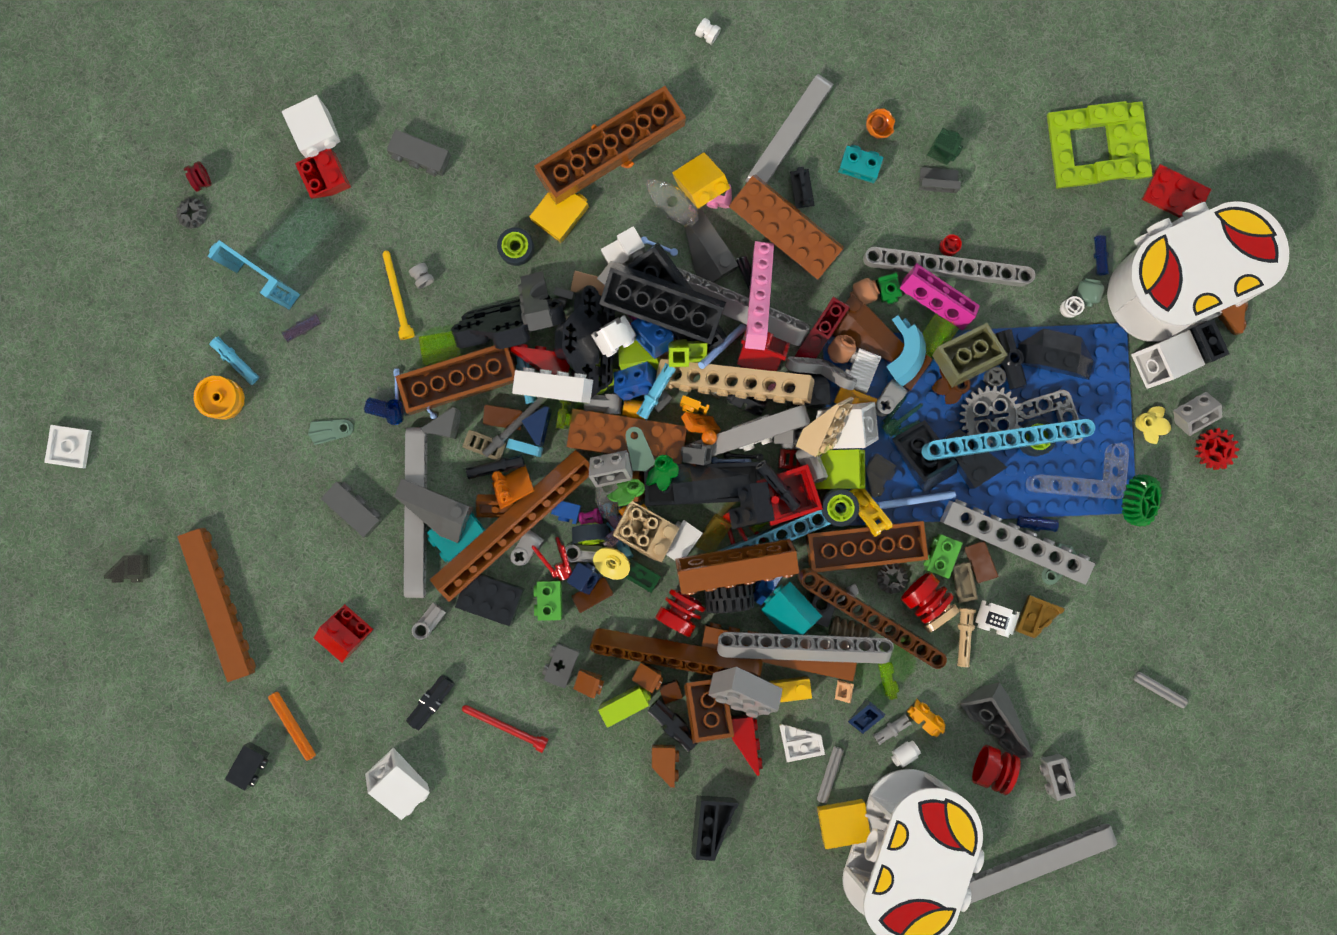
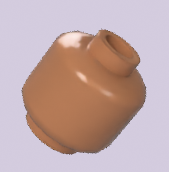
M870 278L854 283L852 286L853 291L850 292L851 296L854 295L865 305L876 301L878 294H880L875 280L871 281Z
M848 335L836 336L828 347L830 359L835 363H847L856 352L855 341Z

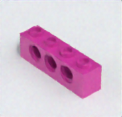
M917 263L904 277L900 286L904 293L910 295L962 331L976 317L980 305Z

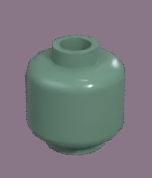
M1085 278V281L1079 282L1076 296L1083 300L1084 306L1093 307V303L1098 304L1101 302L1104 286L1100 284V280Z

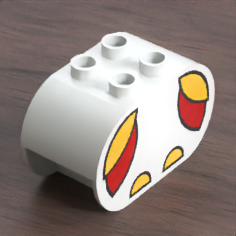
M1202 202L1183 212V217L1174 222L1167 218L1150 226L1147 229L1148 233L1134 240L1137 248L1118 264L1110 277L1107 298L1115 320L1130 335L1147 342H1159L1222 315L1221 310L1232 305L1239 307L1263 293L1282 279L1289 263L1288 241L1279 222L1269 212L1251 203L1227 202L1209 210L1206 203Z
M901 769L890 772L876 782L869 794L865 817H868L870 833L865 843L854 844L851 847L842 878L845 894L851 904L860 913L865 915L868 925L876 935H948L954 928L960 911L965 912L971 902V890L968 886L972 874L978 873L984 863V852L981 849L983 843L981 821L973 806L966 799L933 775L915 769Z

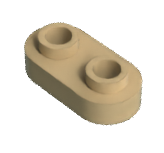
M949 604L938 617L925 623L924 628L930 633L953 618L960 610L955 604Z

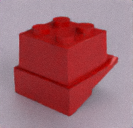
M745 332L741 342L744 345L737 364L740 365V368L777 371L781 360H785L787 357L790 343L773 336L774 334L768 332L765 350L745 348Z
M808 464L777 474L784 484L792 489L791 492L801 502L800 507L794 511H791L788 505L777 497L776 491L768 483L775 518L774 521L769 522L770 526L823 509ZM762 479V480L756 481V483L767 482V481H766L765 479Z

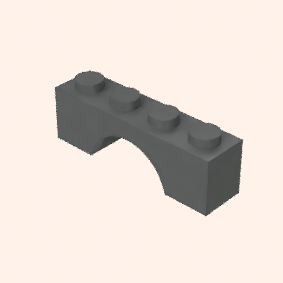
M543 271L520 276L521 284H518L524 325L528 324L529 331L553 326L548 302L543 300L548 297Z

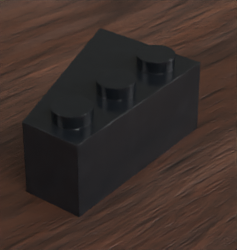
M957 429L952 431L942 439L963 437L968 435L964 433L961 429ZM969 440L968 447L973 450L974 444ZM950 443L949 450L954 453L955 446ZM989 452L954 457L957 461V470L970 489L977 488L1008 468Z
M697 795L691 854L695 860L715 861L726 830L731 824V818L739 805L735 798Z

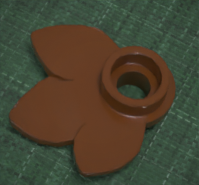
M939 369L942 379L933 384L932 390L939 395H945L946 404H955L960 400L962 394L970 389L971 382L970 380L963 382V388L958 386L952 388L941 369Z

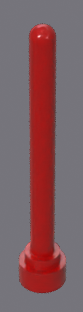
M468 705L462 707L464 713L533 744V747L538 752L543 753L549 739L544 736H537L536 738Z

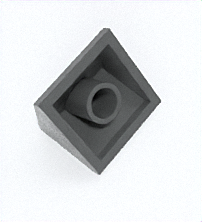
M452 407L422 427L421 430L428 434L456 439L462 413L459 409Z

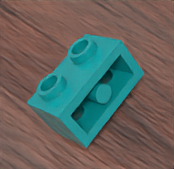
M856 145L846 146L838 173L875 183L883 157L879 156L880 154L875 151H863Z

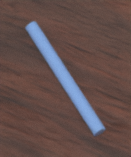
M740 324L725 338L724 342L715 347L698 363L699 368L704 369L746 330V326Z
M953 490L878 502V506L881 509L952 499L956 498V494Z

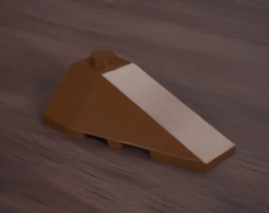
M852 295L845 303L850 308L836 327L832 336L848 335L854 339L857 349L861 348L881 356L882 359L892 363L901 355L904 344L863 302Z

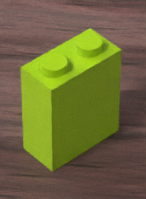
M828 450L825 454H822L820 458L828 477L826 480L816 483V489H865V450Z
M637 685L602 703L598 711L606 727L608 728L648 707L651 694L640 685Z

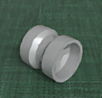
M420 263L409 270V274L415 279V285L418 289L434 282L433 276L428 273L426 263Z

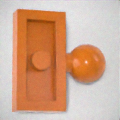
M685 412L681 418L685 423L686 429L690 432L702 433L704 444L713 445L717 441L716 434L721 430L712 416Z

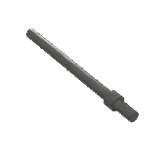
M539 397L500 435H496L492 439V443L482 453L488 457L497 448H501L505 444V440L523 424L522 420L532 415L549 398Z

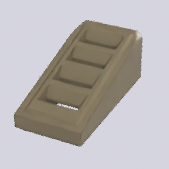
M469 429L462 447L484 455L482 451L486 449L489 441L492 442L493 438ZM473 436H477L473 447H471L470 444ZM482 438L484 439V442L482 444L481 449L479 450L477 448ZM506 443L501 448H498L495 456L490 454L488 457L497 461L501 460Z

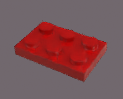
M1160 164L1157 166L1142 200L1181 218L1183 217L1182 213L1189 208L1206 202L1211 189Z

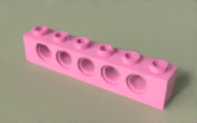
M755 241L745 348L765 350L768 333L774 243Z

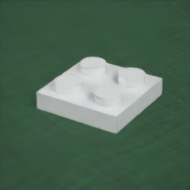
M51 425L44 463L86 468L92 431Z

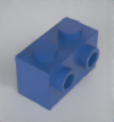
M639 318L631 322V327L636 333L635 339L654 359L668 351L669 343L674 338L671 330Z
M644 362L614 372V392L623 400H630L634 397L648 394L656 381L657 370L648 362Z

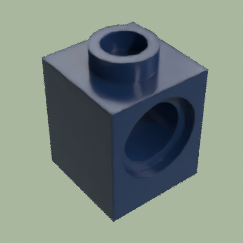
M578 562L567 583L589 595L601 575L596 572L597 568L589 563L584 565Z

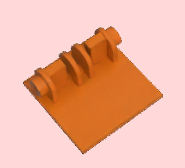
M526 465L506 476L498 471H495L492 475V480L494 481L492 485L500 509L534 492Z

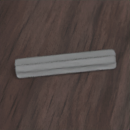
M1141 672L1135 674L1133 678L1135 682L1180 708L1186 707L1188 700Z
M833 747L817 796V800L821 803L828 802L844 752L840 747Z

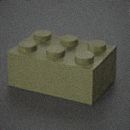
M985 323L938 346L932 356L953 388L1001 364L1006 358L1007 353L988 323Z

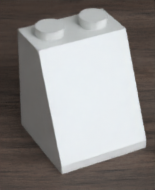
M317 95L282 111L298 149L305 158L314 157L320 151L331 149L341 142L328 109Z
M1190 330L1131 354L1146 389L1174 380L1205 365Z
M875 402L851 404L853 408L843 421L845 425L836 436L837 443L834 448H866L879 440ZM833 406L824 407L818 410L816 419Z
M394 748L365 774L368 794L401 820L406 815H410L420 802L427 799L430 793L428 784Z

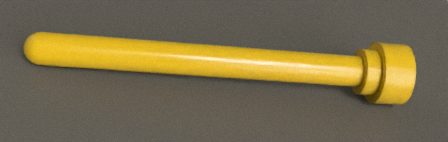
M384 251L382 255L401 326L399 327L400 331H398L400 340L415 337L414 330L407 323L390 252Z

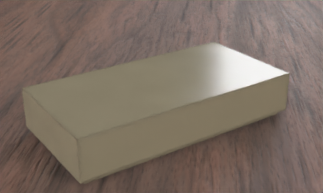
M970 561L955 564L952 576L958 603L977 600L978 596Z

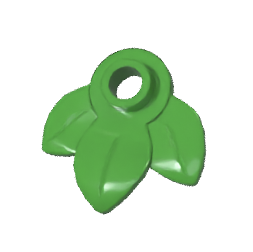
M638 479L616 483L618 488L608 494L607 498L613 502H618V506L627 505L644 492L645 486Z

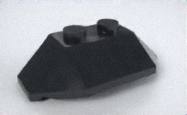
M1043 328L1017 345V349L1022 352L1024 357L1022 365L1082 379H1090L1093 359L1082 337Z

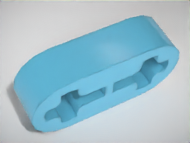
M508 439L506 448L537 457L542 456L544 449L513 439Z

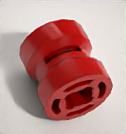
M950 234L940 242L939 250L944 256H953L961 249L962 241L957 235Z

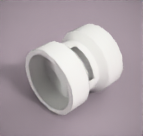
M704 18L699 24L695 35L700 38L704 37L706 42L712 45L718 37L721 28L717 25H711L710 20Z
M1077 296L1064 300L1060 305L1061 314L1067 318L1075 317L1084 310V302Z

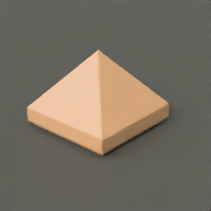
M838 680L835 699L851 703L854 684Z

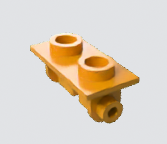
M916 699L914 707L910 706L907 710L908 716L918 724L924 720L925 723L922 725V728L931 736L938 737L940 733L944 734L946 725L944 720L939 715L933 714L927 704Z

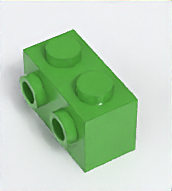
M937 534L931 540L930 547L932 549L930 555H928V560L923 561L924 570L949 579L962 542Z
M562 580L538 581L537 585H534V597H537V605H534V616H538V621L562 620Z

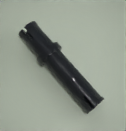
M522 455L511 458L503 457L498 461L467 467L466 474L470 480L493 474L495 471L506 473L511 469L525 467Z
M766 460L761 461L756 466V469L776 491L777 497L780 500L782 499L791 511L798 509L801 502L791 492L792 489L784 484Z

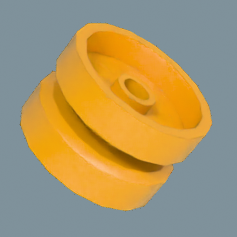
M209 376L198 383L194 390L193 399L196 408L201 414L210 418L227 420L240 413L244 406L245 396L243 389L237 382L222 376Z

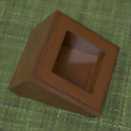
M677 679L660 685L659 690L665 704L683 698Z

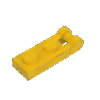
M853 489L849 491L858 499L859 516L867 524L875 537L880 535L884 529L889 530L893 527L890 519L866 489ZM879 519L881 523L876 524L875 521Z

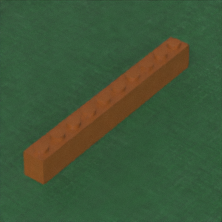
M576 450L533 487L534 492L517 501L430 579L431 583L448 602L589 477L590 464L586 458Z

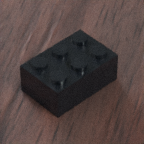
M481 573L460 592L455 608L510 627L515 619L525 588Z

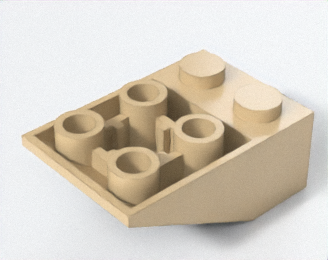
M850 397L834 405L802 430L796 446L814 457L825 454L830 449L832 450L837 443L836 436L838 432L840 433L844 428L845 422L843 421L853 408L851 403L854 398Z
M632 501L628 504L613 536L647 557L662 562L680 527Z

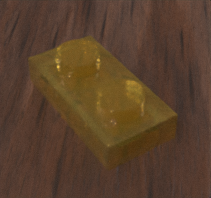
M715 513L695 546L707 553L714 552L732 527L731 521Z

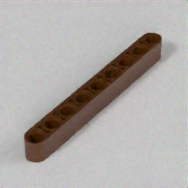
M804 568L799 572L798 579L807 590L886 639L891 640V642L931 667L941 669L946 665V656L936 646L816 571ZM813 575V579L810 582H804L806 576ZM824 585H829V589L826 592H821V588ZM840 595H845V599L842 602H837V598ZM861 605L858 612H853L855 606ZM877 615L875 621L869 622L871 616ZM888 625H892V629L885 632V628ZM904 635H908L907 640L901 642V638ZM924 645L921 651H917L918 646ZM935 655H939L936 661H932Z
M601 628L594 631L590 644V650L596 654L708 675L738 667L760 678L763 665L761 659L726 658L720 656L717 649Z

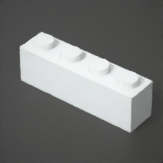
M524 367L523 371L515 370L513 394L590 403L593 380L586 379L584 374L575 373L574 377H569V373L557 371V375H552V371L540 369V373H535V369Z

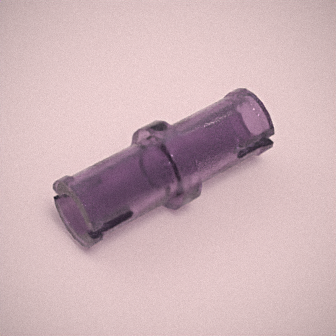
M313 314L301 322L297 321L296 325L281 333L287 343L302 334L306 335L307 331L322 323L318 316Z

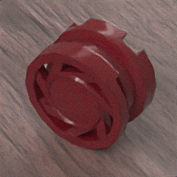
M200 161L193 163V166L188 165L184 167V171L188 172L185 175L196 192L202 190V187L212 186L210 177Z

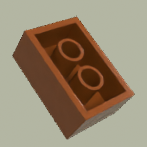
M712 679L690 682L684 685L693 744L734 737L729 705L719 703L715 698L708 695Z

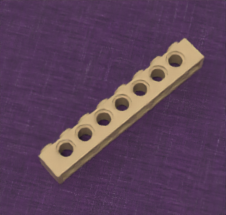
M660 359L656 379L665 363L668 364V359ZM689 362V367H674L676 370L665 387L667 390H672L673 388H679V390L684 392L698 390L702 394L716 392L720 396L733 394L735 397L742 399L750 396L760 401H766L767 398L773 399L777 403L793 401V404L804 405L805 403L811 404L814 379L811 375L708 364L704 369H701L698 363ZM678 373H682L681 378L675 380V376ZM700 375V379L697 382H693L694 377ZM715 377H719V381L716 384H711ZM738 379L735 386H730L732 380ZM756 381L757 385L750 389V383ZM775 383V389L768 391V386ZM796 386L792 393H787L788 387Z

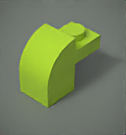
M681 339L670 342L668 346L669 367H689V362H700L707 356V343L703 341Z

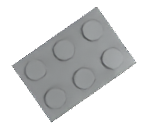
M734 667L713 673L708 695L715 698L719 703L731 705L732 709L744 711L747 716L756 718L759 715H769L779 710L783 689L745 670Z

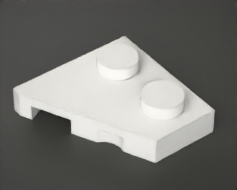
M779 724L787 762L825 755L820 734Z

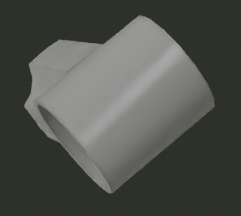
M617 394L595 395L590 400V403H584L585 411L621 414L622 399Z
M800 449L796 452V457L801 465L808 464L814 484L826 480L828 475L820 458L822 454L814 457Z
M570 543L566 545L565 550L566 553L569 548H575L578 551L575 557L567 555L569 562H593L595 553L602 546Z
M433 602L420 620L412 627V635L420 640L427 638L447 612ZM420 625L426 628L424 636L419 635L417 632V628Z

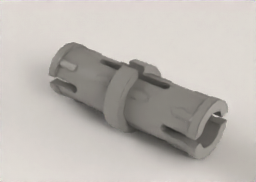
M904 714L894 722L887 723L885 728L873 734L877 743L881 745L891 737L898 736L897 733L911 726L912 723Z

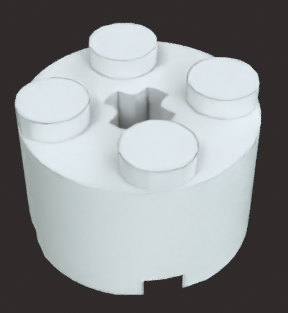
M622 315L620 319L619 317L601 327V330L598 332L595 331L591 334L603 355L606 354L607 358L615 354L621 345L625 348L636 340V333L625 315Z

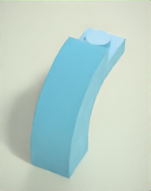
M897 315L892 321L904 337V349L901 355L886 367L894 379L901 386H904L921 369L925 359L926 344L921 331L916 325L911 326L906 318L902 320Z

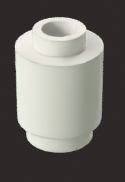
M913 740L907 741L892 751L893 756H891V759L897 767L900 765L904 768L916 760L921 752Z

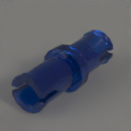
M1095 236V254L1093 256L1096 259V275H1108L1109 252H1107L1106 236Z
M1019 515L1017 526L1034 529V531L1047 530L1057 532L1059 522L1058 520L1042 519L1041 516L1033 518Z

